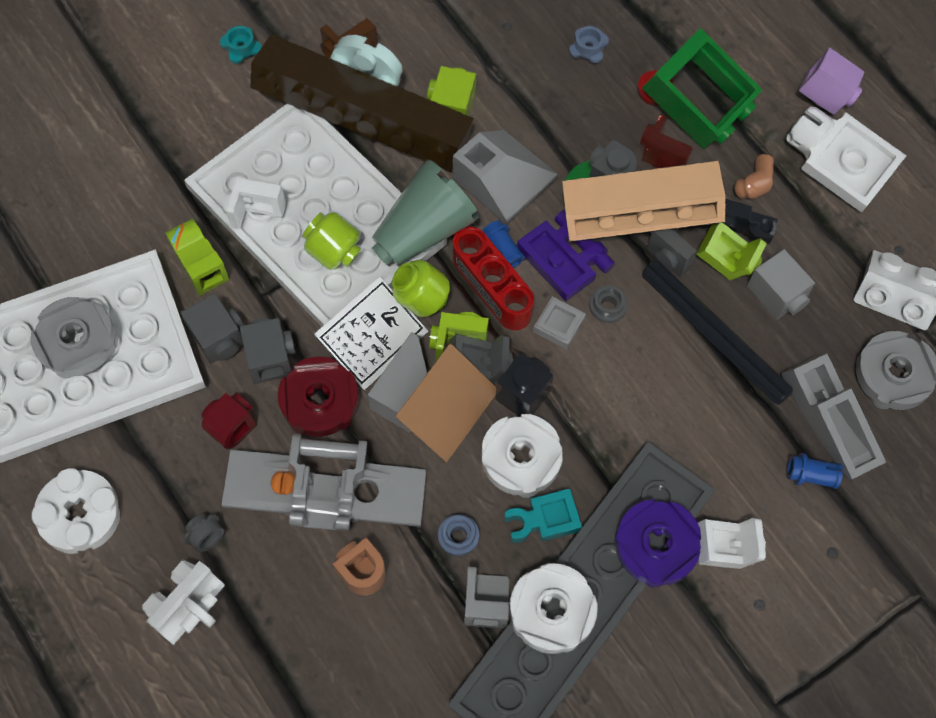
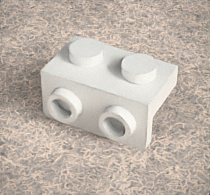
M873 250L868 260L863 280L855 294L854 302L922 330H927L936 315V271L931 268H919L906 263L895 254L881 253Z

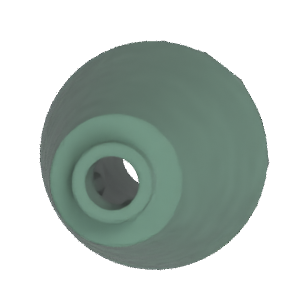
M426 160L420 166L372 236L376 244L371 249L386 265L393 261L399 266L471 225L479 218V215L475 213L477 211L476 207L452 178L449 180L445 177L440 178L437 174L442 168L431 160Z

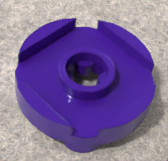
M656 499L645 500L631 507L621 519L614 540L618 559L624 569L638 581L644 582L647 586L653 588L671 585L684 579L697 564L701 549V531L693 515L677 503L671 501L669 503L655 502ZM654 533L657 537L663 534L667 536L668 541L665 544L667 551L652 550L649 547L651 540L648 535Z

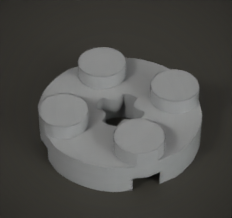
M80 297L63 298L48 305L37 317L39 323L35 328V332L32 330L30 337L32 349L40 362L61 378H71L87 374L97 369L115 353V328L105 309L92 301L93 303L81 301ZM75 329L77 333L83 332V336L80 337L78 342L74 344L64 343L69 338L67 332Z
M901 331L884 332L870 340L857 357L856 375L862 390L870 397L873 405L880 409L906 410L919 406L929 397L936 384V355L928 344L922 340L918 343L914 339L908 338V333ZM895 362L898 368L904 367L907 372L903 374L902 378L891 374L889 371L891 363Z

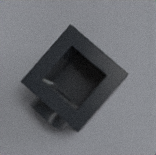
M520 352L497 381L495 400L519 417H521V414L533 415L550 394L553 374L550 373V369L541 360L534 357L529 359Z

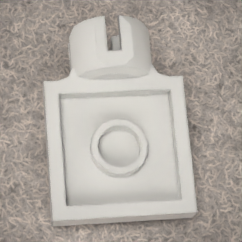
M811 106L804 111L806 115L799 117L786 139L789 144L805 155L806 162L801 168L803 171L862 213L906 155L849 114L845 113L842 118L835 120L818 108Z

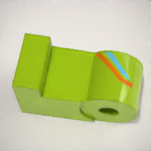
M193 218L165 232L175 255L198 296L229 280L223 261L218 253L214 251L207 238H204ZM215 272L212 278L208 280H200L203 277Z

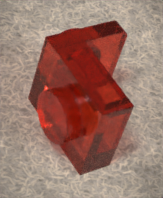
M660 114L656 124H648L642 135L640 144L645 146L641 161L651 164L656 168L688 165L693 147L664 135L668 117Z

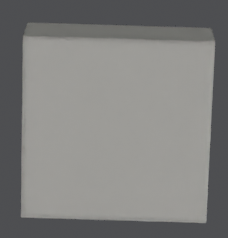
M552 296L534 325L533 332L567 350L583 324L586 313Z

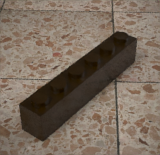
M273 34L268 37L251 62L250 88L288 103L297 109L326 119L331 123L357 132L364 137L393 147L400 152H405L424 161L431 160L440 168L450 172L453 171V155L468 143L474 118Z

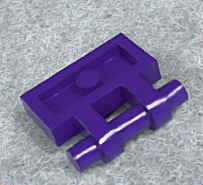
M562 210L554 219L561 228L555 230L546 220L519 239L517 247L531 265L566 302L595 280L596 273L590 265L596 264L603 273H607L613 268L615 262L607 255L608 249L600 241L595 242L593 239L574 241L583 250V252L578 254L567 243L569 235L566 212Z

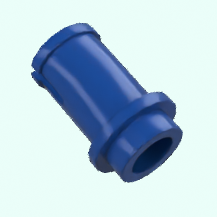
M497 220L482 230L513 268H516L521 264V261L525 260L524 254L521 253L509 235L510 228L507 224H502L500 220Z
M800 453L798 456L792 455L787 466V479L794 480L796 485H802L803 482L838 489L842 481L843 472L840 471L843 469L841 463L809 459L807 454Z

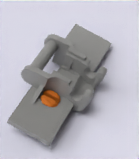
M293 434L290 455L230 450L222 507L284 513L285 516H290L289 523L295 527L349 532L350 523H359V521L421 527L426 470L365 463L367 441L359 440V444L302 439V434ZM300 455L356 461L355 469L343 470L342 476L310 473L309 466L300 464ZM362 483H370L377 488L378 496L369 503L360 502L354 495L355 489Z

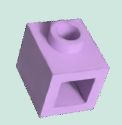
M829 47L808 70L799 91L810 98L817 106L835 115L844 105L850 107L857 100L862 92L859 84L865 72Z

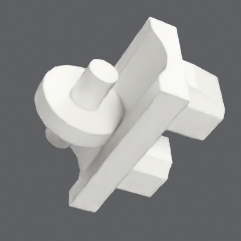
M185 560L181 561L172 571L170 579L178 586L166 598L160 592L153 593L142 605V609L149 617L146 622L173 645L185 631L190 633L199 621L209 628L216 622L207 612L218 601L215 596L225 585L200 561L196 565Z

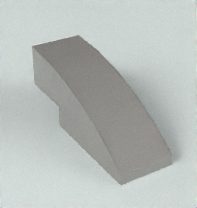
M828 354L815 356L781 372L784 380L792 386V396L808 424L833 461L842 464L843 469L841 471L849 480L886 463L852 388L844 390Z

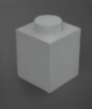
M784 249L754 270L747 287L778 320L788 312L792 315L797 314L810 302L808 295L815 282Z

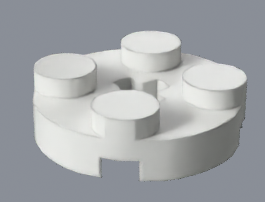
M521 414V417H512L510 419L505 417L495 422L487 431L482 443V468L488 479L498 489L524 498L532 497L537 492L546 489L558 476L562 464V447L556 430L544 419L531 414ZM524 446L530 449L529 457L532 460L521 463L514 461L515 455L511 450L514 448L521 450Z
M69 468L61 471L57 477L53 478L43 487L36 499L31 518L33 523L36 524L40 536L50 546L58 551L74 554L79 553L77 551H84L89 548L95 549L107 542L119 524L120 509L118 508L117 494L104 477L92 471H77L76 469ZM79 502H84L83 509L87 512L83 518L76 516L72 521L68 520L70 516L69 508L73 504L77 505Z
M547 564L531 571L529 574L526 573L516 583L511 595L510 616L513 630L517 636L521 637L524 643L540 652L557 654L573 651L588 637L597 617V601L595 595L593 596L591 588L587 585V580L575 569L562 564ZM552 598L559 599V607L565 610V614L563 616L557 615L555 619L547 618L546 611L541 609L542 602L550 603Z

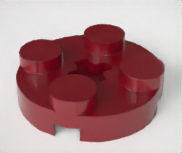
M310 357L295 364L294 370L289 372L286 378L284 375L278 387V403L283 417L294 432L312 437L328 436L351 425L359 405L358 386L353 374L340 366L338 361L328 357ZM321 388L325 395H330L329 398L320 405H315L314 401H308V397L315 394V389Z

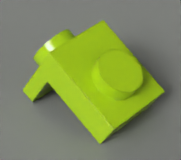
M723 222L711 224L696 255L728 280H733L744 275L753 274L754 270L762 263L761 255L767 243L761 238L748 243Z
M441 312L439 326L432 325L429 349H435L436 361L446 349L449 339L456 334L487 341L489 318H482L473 312H461L459 314Z

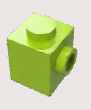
M441 66L437 80H430L427 99L470 116L476 96V73L468 72L463 68Z

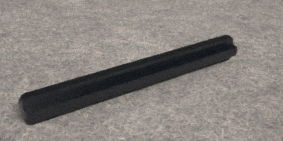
M654 260L643 270V278L775 404L780 405L792 394V386L660 261Z

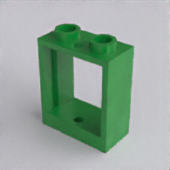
M701 28L642 87L703 149L713 141H716L719 145L725 141L735 130L731 125L736 118L740 121L744 120L756 108L757 105L753 100L763 90ZM690 59L735 102L715 125L670 82L674 75Z

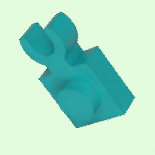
M570 489L531 498L530 507L532 511L527 512L521 508H512L504 513L505 522L519 520L524 526L522 530L510 533L512 543L525 541L531 532L538 531L540 540L543 542L574 534L582 529Z

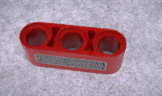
M473 226L465 227L455 233L453 238V264L501 325L512 331L526 328L532 319L534 294L529 286L479 228ZM466 248H474L477 250V252L473 254H468L463 252L462 250ZM489 275H495L501 280L490 282L484 278ZM512 303H518L524 309L514 311L507 306Z

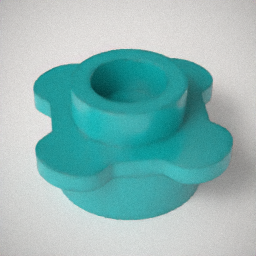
M245 26L230 28L220 39V45L222 48L227 49L229 60L232 63H241L243 59L248 58L250 55H257L262 47L260 42L255 41L252 29Z

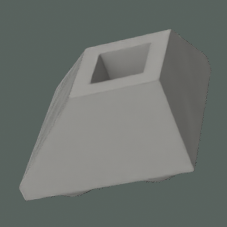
M505 130L479 132L453 155V179L505 224H508L558 178V174Z

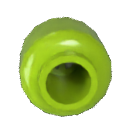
M320 212L302 234V237L305 239L304 250L306 253L329 270L337 268L341 263L348 267L362 250L356 245L360 238V231L337 212H330L326 215Z
M420 259L404 263L396 270L392 279V293L395 301L419 317H429L437 313L448 302L450 282L447 276L424 260Z

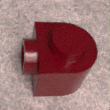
M225 392L219 400L216 399L210 402L202 412L201 428L227 450L234 448L242 442L257 424L250 414L253 407L236 392L232 396Z

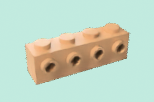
M719 161L562 181L569 241L725 222V191Z

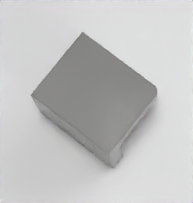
M468 567L464 626L506 628L509 614V578L506 576L477 575V567Z

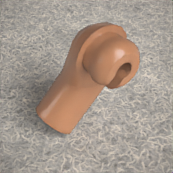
M762 154L756 157L755 172L747 175L745 179H738L734 185L737 197L740 199L747 197L755 199L770 191L773 184V156Z

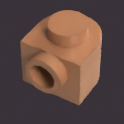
M367 538L358 544L356 541L350 542L336 555L337 561L333 563L334 570L353 593L362 596L371 595L377 592L384 584L386 571L383 558Z

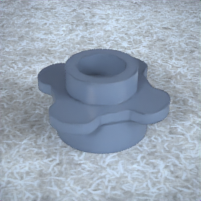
M593 26L577 29L574 35L575 42L569 47L570 55L574 58L582 57L589 59L592 63L602 61V50L604 46L608 45V36Z

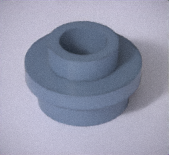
M451 515L441 523L438 529L439 544L450 555H467L476 548L479 542V528L475 521L466 515ZM461 530L467 537L462 542H455L452 540L451 534L454 531Z

